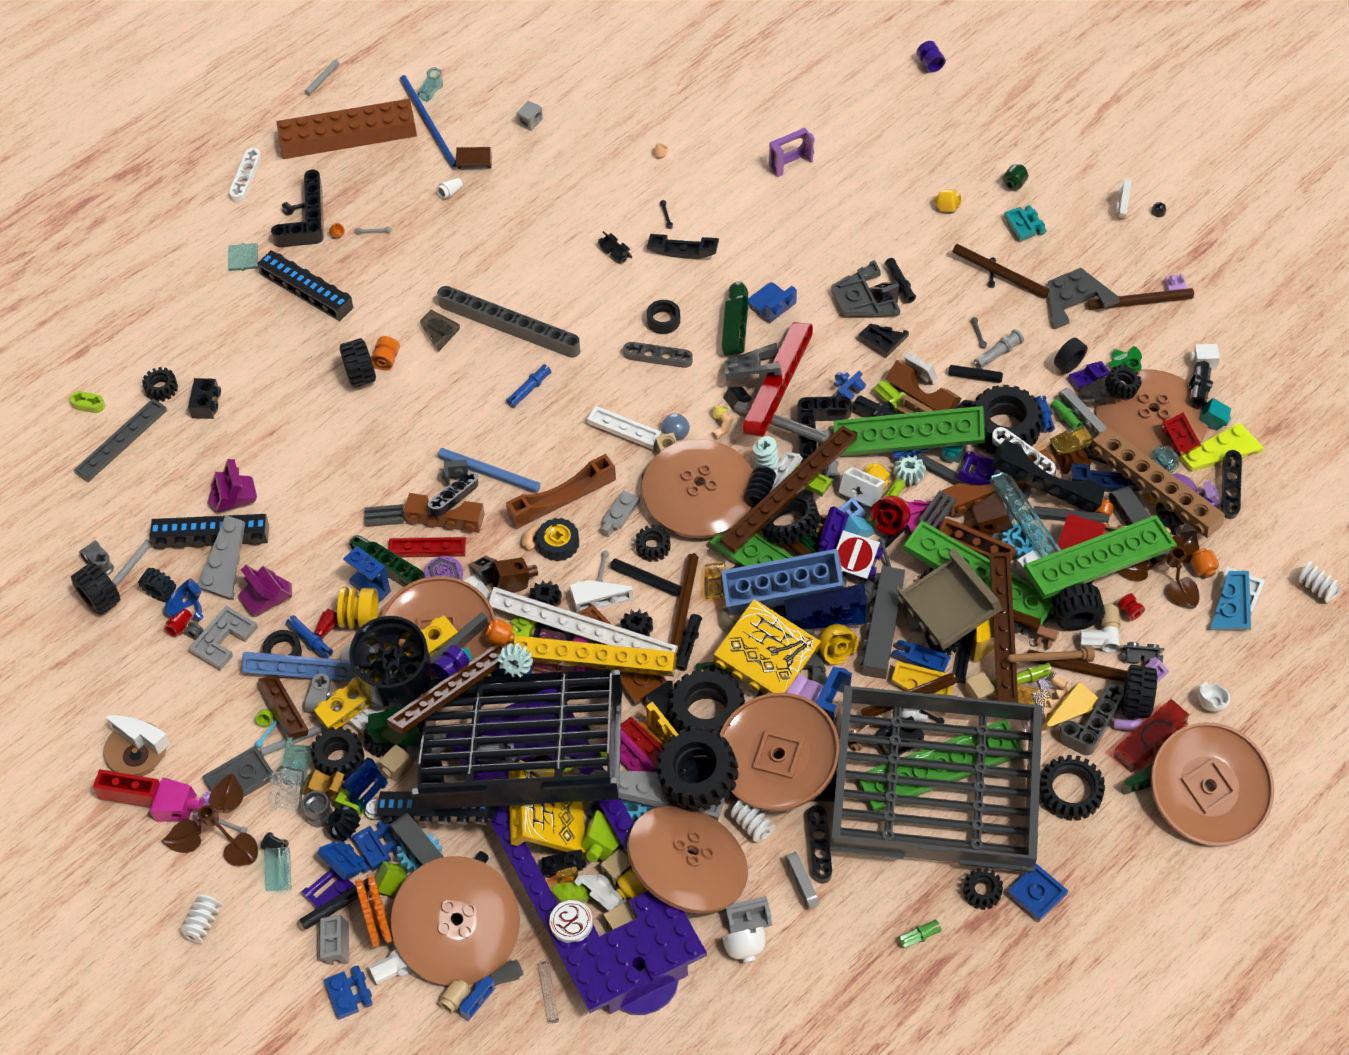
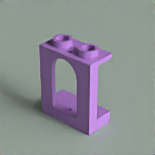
M802 128L769 142V167L777 177L783 175L784 165L806 156L810 163L813 162L815 142L813 134L809 133L806 128ZM799 138L803 140L798 148L785 154L784 150L780 147Z

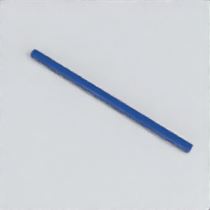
M402 75L400 80L449 164L453 168L456 167V160L406 75Z

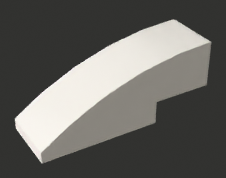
M108 715L106 717L110 727L138 749L146 744L159 755L170 744L166 733L147 722L118 715Z

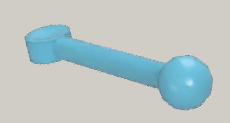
M275 718V721L261 739L255 742L257 748L262 747L263 741L279 722L277 718Z

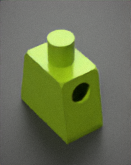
M597 810L588 824L581 844L588 851L586 858L591 862H597L599 858L605 861L621 846L605 815Z

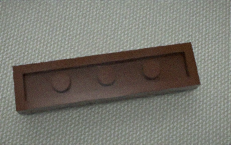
M273 675L259 678L258 686L288 739L307 736L309 729L279 677Z

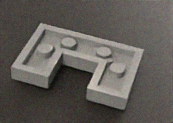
M226 605L193 642L189 650L194 655L221 670L233 657L232 651L220 645L231 632L246 641L258 628L257 623Z

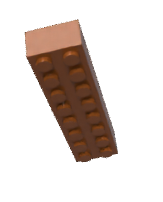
M410 98L276 121L283 159L417 137Z

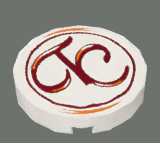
M577 900L561 902L553 909L550 915L549 923L552 934L558 940L565 943L582 941L589 935L593 927V916L590 909L584 903Z

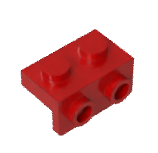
M1184 412L1169 420H1166V418L1162 420L1164 426L1161 428L1166 437L1170 435L1172 439L1170 445L1175 453L1179 452L1180 456H1183L1201 447V443Z

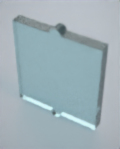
M258 243L229 245V271H245L246 269L258 268Z

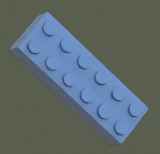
M837 549L721 571L726 607L730 615L744 613L753 599L771 608L846 593L841 560Z

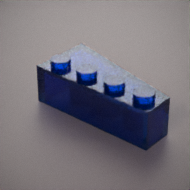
M864 583L784 600L785 619L801 629L827 628L833 624L845 626L866 624L867 599Z

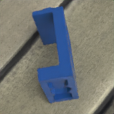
M356 546L343 558L345 562L358 571L349 579L353 587L359 591L362 588H376L378 604L391 592L385 566L361 548Z
M833 666L816 702L829 715L834 726H836L837 705L832 704V701L837 691L843 693L844 686H851L852 682L851 672L845 668Z

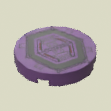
M441 556L431 560L424 571L426 578L445 576L463 579L462 565L458 560L449 556Z

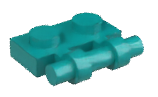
M1027 205L1025 211L1018 207L1004 213L1005 219L1020 241L1036 236V230L1040 234L1047 232L1045 223L1039 219L1037 211L1031 205Z

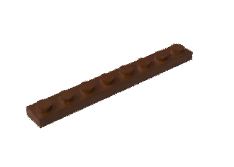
M990 553L991 591L999 599L1002 611L993 616L997 701L1018 703L1016 662L1011 663L1007 660L1008 655L1016 654L1010 553Z
M501 642L497 643L387 719V726L403 735L499 668L501 662L498 661V657L501 654L502 648L507 646Z

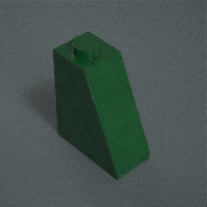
M402 707L368 714V723H366L365 728L367 735L372 737L374 743L421 746L424 720L403 735L387 726V719L404 708Z

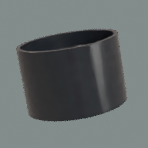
M399 616L375 618L364 624L351 641L349 658L357 684L361 692L372 702L387 707L402 706L416 700L427 689L432 677V662L424 634L410 620ZM400 639H405L406 641L401 647L399 645ZM375 644L379 646L378 652L372 648ZM408 652L413 653L412 656H408V655H405V654L408 653ZM423 658L422 662H416L417 659ZM360 669H369L370 671L361 674ZM412 670L416 671L412 676L407 675ZM376 677L382 678L379 682H373V679Z

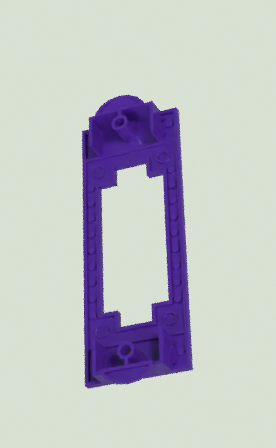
M547 688L536 694L560 692V689ZM559 701L513 703L505 707V709L559 706ZM568 713L566 718H575L573 713ZM558 714L482 718L480 723L558 719ZM571 726L565 729V732L583 731L580 726ZM557 727L482 731L478 734V737L483 735L503 736L556 733ZM470 732L447 733L445 735L446 739L470 737ZM588 739L567 740L564 746L587 745L590 743ZM556 741L513 743L514 749L556 746ZM468 746L451 747L453 752L468 751ZM595 753L565 755L570 759L598 758ZM548 755L550 760H555V755ZM537 756L516 757L515 762L520 760L527 762ZM458 760L460 765H467V760ZM478 760L475 761V765H478V764H496V763H484V762H480V761H478ZM603 766L578 767L582 775H589L593 770H604ZM509 771L476 773L473 781L509 779ZM621 798L597 800L628 857L627 842L630 831L635 824ZM498 806L496 822L490 823L589 1014L607 1006L610 1014L620 1010L630 1015H647L659 1011L669 1004L677 992L679 980L688 976V965L707 956V952L685 912L662 902L646 889V892L629 900V904L637 919L602 936H599L593 925L589 935L582 941L565 943L558 940L552 934L549 923L550 915L558 903L526 842L519 846L511 844L510 812L507 806Z

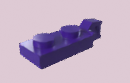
M835 506L829 509L819 542L821 547L818 552L837 549L842 532L845 529L848 515Z

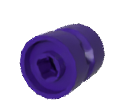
M934 41L922 43L916 51L917 56L928 72H937L946 63L945 57Z
M450 645L442 653V656H439L431 664V669L443 681L467 665L469 658L461 648L456 645Z

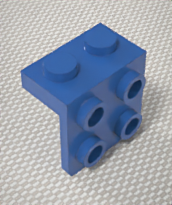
M770 282L749 297L748 304L769 322H772L796 304L797 289L790 286L784 291L775 283Z

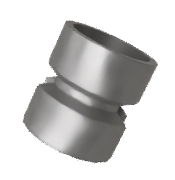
M317 790L311 791L304 796L302 808L308 823L316 828L326 826V820L333 813L327 795Z

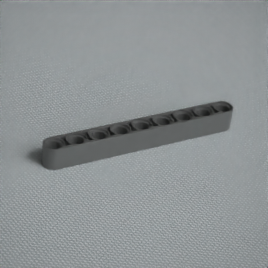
M442 286L437 291L439 306L442 309L567 357H577L581 352L580 340L576 334L450 286Z

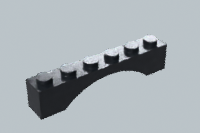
M1004 440L996 448L992 467L1000 472L1015 477L1017 480L1032 485L1034 488L1049 493L1051 496L1072 504L1083 511L1095 512L1102 506L1104 486L1089 479L1069 481L1052 476L1037 466L1027 456L1022 447L1007 440Z

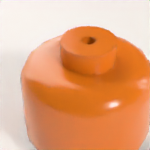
M1104 498L1102 506L1095 512L1109 514L1110 517L1114 511V505L1109 499Z

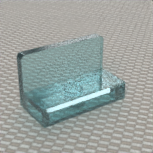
M288 737L281 775L284 784L304 786L311 758L310 749L312 748L308 745H295L292 737Z
M290 847L265 849L266 891L292 890Z

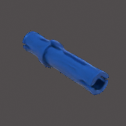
M543 364L534 374L531 373L529 379L506 399L507 404L515 408L535 387L541 385L542 381L552 373L551 369L546 364Z
M295 615L290 616L293 622L287 619L286 625L308 643V647L311 650H315L322 658H329L325 652L332 656L333 650L323 642L319 635L316 636Z

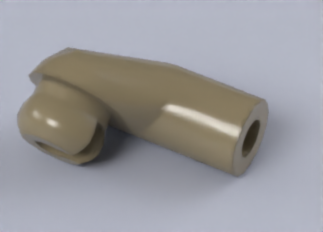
M727 608L719 610L720 626L730 632L737 622L729 617Z

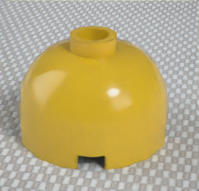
M842 624L828 626L821 632L818 638L821 641L819 651L822 657L830 664L838 665L846 662V657L850 654L853 656L858 647V637L850 628Z

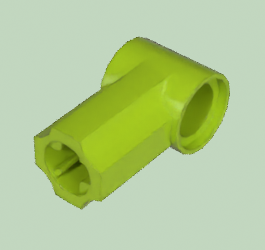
M880 381L874 388V393L885 403L889 404L893 411L899 413L900 411L896 408L901 403L900 398L902 395L906 396V393H899L887 381Z

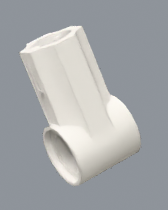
M1110 626L1102 630H1080L1079 646L1080 648L1082 646L1102 648L1104 652L1108 653L1117 652L1120 649L1119 629Z
M397 949L393 950L389 957L369 966L376 984L396 975L404 976L412 972L402 960Z

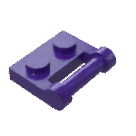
M972 451L966 452L963 467L957 475L958 479L962 482L979 486L992 484L996 468L992 467L993 459L976 456ZM971 464L977 465L974 474L969 473Z
M329 867V870L309 888L305 887L301 893L317 909L355 885L349 879L343 880ZM333 877L338 879L317 898L313 895Z

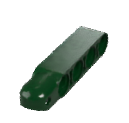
M740 281L730 285L728 298L725 301L722 350L725 356L741 354L745 351L749 292L745 284Z
M355 535L349 540L352 550L356 546L361 548L385 566L388 578L403 587L414 581L426 578L422 570L377 542H370L359 535Z

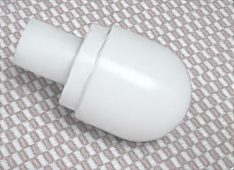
M901 709V718L906 719L912 716L915 721H928L929 716L921 714V710Z

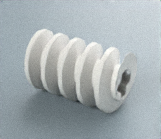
M1310 561L1301 571L1299 583H1305V588L1307 589L1312 587V593L1318 592V597H1325L1324 601L1329 603L1337 597L1344 584L1337 587L1339 580L1330 582L1332 575L1325 578L1326 571L1323 570L1318 573L1319 566L1311 568L1313 561Z
M739 800L731 810V817L736 819V823L741 825L742 829L747 831L750 837L753 836L755 842L763 841L774 832L776 825L769 826L771 820L768 818L763 821L765 818L764 813L757 815L760 809L754 808L752 810L753 807Z
M198 895L196 898L197 902L192 906L193 910H190L188 913L189 917L185 919V925H182L180 930L187 939L203 944L204 941L200 936L206 937L208 935L203 929H211L212 926L208 921L214 922L216 920L211 914H219V910L215 907H221L222 904L211 896Z

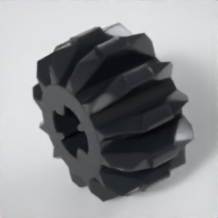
M542 580L540 585L535 583L534 588H530L529 598L553 606L561 604L562 592L557 584L553 585L551 580L548 583Z
M640 608L637 612L631 609L630 614L624 613V619L620 621L621 628L646 636H650V632H653L652 617H649L647 611L641 613Z
M341 805L339 809L335 808L334 812L330 814V818L326 820L327 825L325 829L333 839L344 842L347 838H351L353 833H356L355 830L360 826L361 818L352 807Z

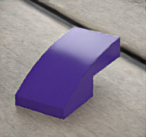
M1102 361L1087 364L1082 371L1069 374L1067 379L1078 392L1105 380L1110 371Z

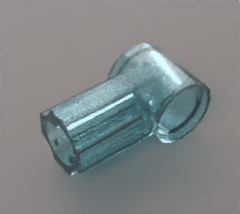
M433 67L427 71V78L417 92V95L423 101L428 102V100H431L435 92L443 87L442 73L439 68Z

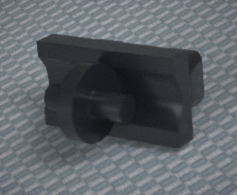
M1157 502V515L1168 516L1160 517V521L1171 530L1170 534L1176 535L1175 528L1178 525L1177 522H1179V525H1184V522L1175 513L1168 511L1164 505Z

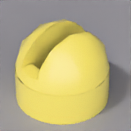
M717 405L713 406V416L720 420V416L723 413H727L728 408Z

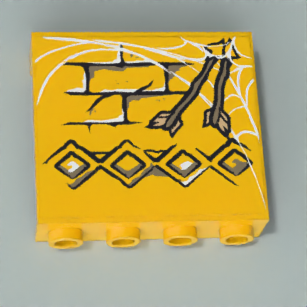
M753 599L714 653L713 661L718 668L728 670L735 679L745 681L756 692L760 691L763 694L786 693L812 655L817 653L821 641Z
M553 769L509 771V779L554 776ZM583 801L510 806L511 844L519 846L523 842L528 841L565 852L581 849L583 855L586 853V849L581 845L585 835Z

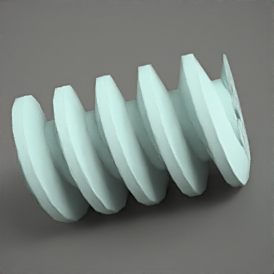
M770 436L761 437L753 446L756 467L766 466L774 470L779 462L776 441Z

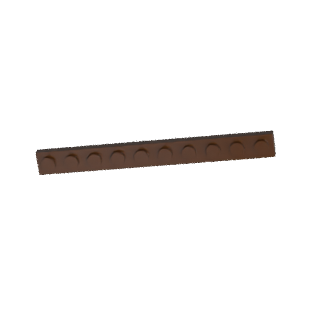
M842 425L720 538V544L734 554L739 551L857 440V434Z

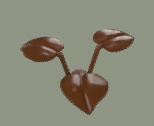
M1186 531L1174 535L1172 538L1177 546L1173 547L1168 555H1165L1151 566H1147L1148 560L1119 570L1125 578L1140 582L1147 579V570H1151L1166 561L1170 567L1177 568L1176 581L1171 582L1167 589L1169 598L1177 605L1196 608L1199 603L1197 584L1189 577H1184L1180 580L1179 576L1180 569L1182 568L1181 563L1190 562L1192 553L1199 550L1197 532Z
M233 773L228 775L214 787L209 796L210 805H204L198 811V817L200 818L198 819L199 826L193 820H182L162 839L163 843L179 853L192 852L201 844L199 834L203 832L204 823L208 827L216 826L231 842L224 849V858L230 865L245 866L255 862L258 856L256 840L250 834L244 832L239 833L233 839L218 823L219 814L217 812H221L223 808L228 811L234 810L242 803L244 793Z

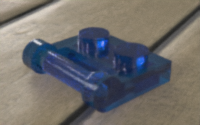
M367 757L341 787L350 803L359 806L362 813L366 809L367 803L381 788L384 789L387 786L388 781L382 777L374 760ZM374 781L375 784H374V785L364 794V796L359 800V797L361 796V794H362V793L372 784V782Z

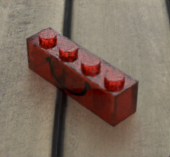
M1170 699L1116 747L1113 757L1131 773L1137 768L1140 770L1147 763V759L1150 756L1155 757L1159 748L1169 736L1188 726L1187 721L1190 714Z

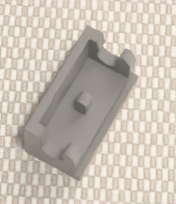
M766 896L734 903L725 909L730 934L748 929L752 931L758 927L772 926V915Z
M341 915L320 918V958L330 965H334V960H339L342 964L349 963V923Z

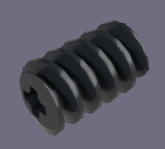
M759 466L753 470L743 496L748 506L754 508L770 493L777 476L773 469Z

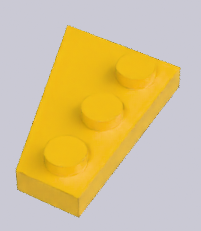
M897 661L892 683L907 691L947 675V673ZM953 685L934 693L951 695Z
M653 702L646 706L647 726L664 743L668 744L670 742L669 738L672 735H679Z

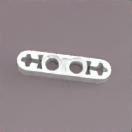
M257 148L246 150L230 188V196L234 202H242L247 197L261 162V154ZM246 167H252L249 171L244 170ZM242 179L247 180L245 183H239Z
M999 427L993 431L992 441L997 447L1004 440L1020 445L1027 456L1034 455L1037 458L1034 462L1042 470L1043 468L1050 467V471L1047 470L1046 472L1054 476L1056 466L1050 459L1006 428ZM1004 435V439H997L998 436Z

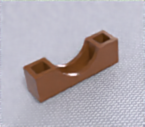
M900 360L895 361L885 378L895 389L899 390L901 388L905 391L906 395L920 400V403L931 407L935 411L955 409L962 399L946 388H940L936 392L929 394L925 393L917 383V370Z
M409 493L403 511L406 522L428 525L430 527H443L449 530H464L469 533H480L485 515L483 503L464 501L459 507L447 511L442 516L433 517L427 512L428 495Z

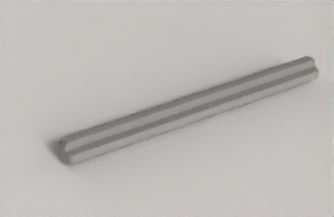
M738 401L734 406L736 412L747 415L751 408V405ZM774 414L770 423L822 444L829 438L825 432Z

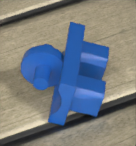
M858 371L848 380L850 376L848 372L845 374L838 372L835 375L836 382L834 386L838 387L840 385L841 387L833 396H846L852 400L855 395L849 390L851 387L857 393H860L866 387V384L861 379L863 374Z

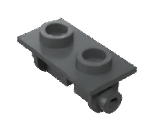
M1127 642V645L1122 646V649L1126 650V652H1122V660H1125V662L1140 663L1141 656H1144V664H1148L1150 662L1149 659L1154 657L1163 663V655H1160V653L1165 648H1159L1158 644H1147V647L1139 646L1137 642Z

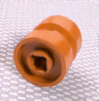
M379 337L375 350L371 355L373 366L380 370H391L400 349L399 342L392 337Z

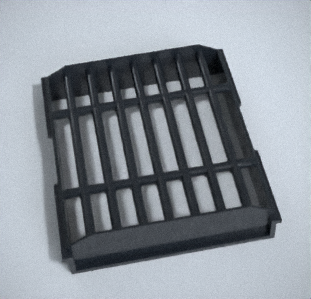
M620 669L524 674L521 677L516 674L513 678L511 675L486 676L443 706L473 705V710L436 711L424 719L418 761V788L412 789L416 810L619 799L622 712ZM430 680L427 687L428 691L442 682V680ZM547 688L560 689V692L536 694ZM609 698V703L567 705L569 700ZM559 701V706L481 710L483 705ZM609 711L608 716L566 718L568 713ZM558 714V719L480 723L482 718ZM472 719L471 724L435 726L436 721ZM608 724V730L565 732V729L571 726ZM557 727L556 733L478 737V734L482 731ZM470 732V737L434 739V734ZM607 738V743L564 746L567 740ZM556 741V746L477 751L479 745ZM468 746V751L432 753V748ZM607 752V757L564 760L566 754ZM555 755V760L475 765V761L478 759ZM467 760V765L430 767V763L434 761ZM607 766V774L563 776L565 768ZM554 769V776L473 781L476 773ZM465 774V781L428 783L429 776Z

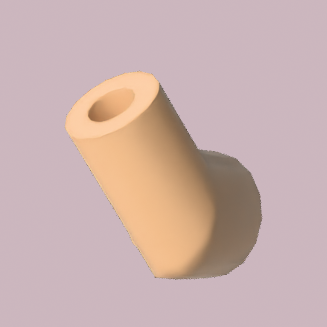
M723 413L720 416V421L723 423L712 432V436L716 440L729 432L733 419L728 413Z
M536 524L522 536V545L527 550L533 549L536 545L533 542V538L538 534L537 530L539 527Z

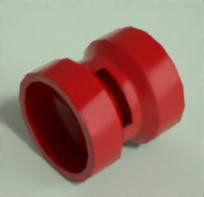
M1132 593L1125 595L1117 604L1121 611H1125L1126 617L1130 621L1136 620L1145 611V607L1136 601L1137 599Z

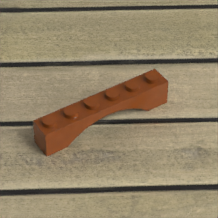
M1046 448L1038 451L1054 463ZM1034 455L1028 456L1033 462L1037 460ZM1047 467L1046 469L1043 468V470H1044L1045 472H1046L1047 470L1050 471V467ZM1010 476L1002 481L978 486L959 483L942 490L943 494H948L951 498H956L957 502L949 512L953 518L964 515L967 511L972 510L973 505L997 492L1000 493L1002 498L1009 494L1014 495L1021 489L1033 486Z
M607 454L591 460L575 476L555 488L536 494H522L506 502L508 516L516 528L530 523L615 481V466Z

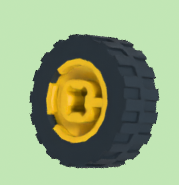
M553 518L541 524V527L537 530L536 538L539 552L543 554V557L551 561L567 560L579 548L578 529L569 520Z

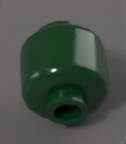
M1013 164L1007 169L1003 175V181L1007 188L1018 190L1023 187L1029 177L1026 167L1021 164Z

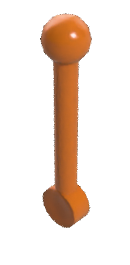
M639 722V725L663 746L664 742L647 727L646 722Z

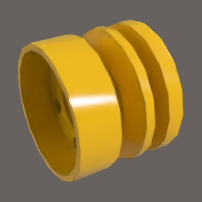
M348 587L340 589L337 600V619L340 628H346L347 625L349 628H354L357 620L359 628H361L367 622L378 618V592L376 588H362L359 596L355 587H352L350 591Z

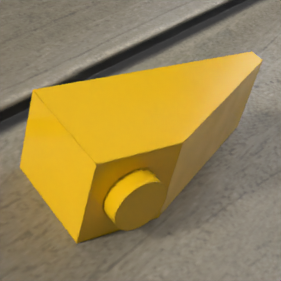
M1078 682L1069 689L1043 722L1042 731L1058 726L1065 721L1076 719L1085 713L1087 715L1090 714L1095 708L1094 703L1098 697L1081 682Z

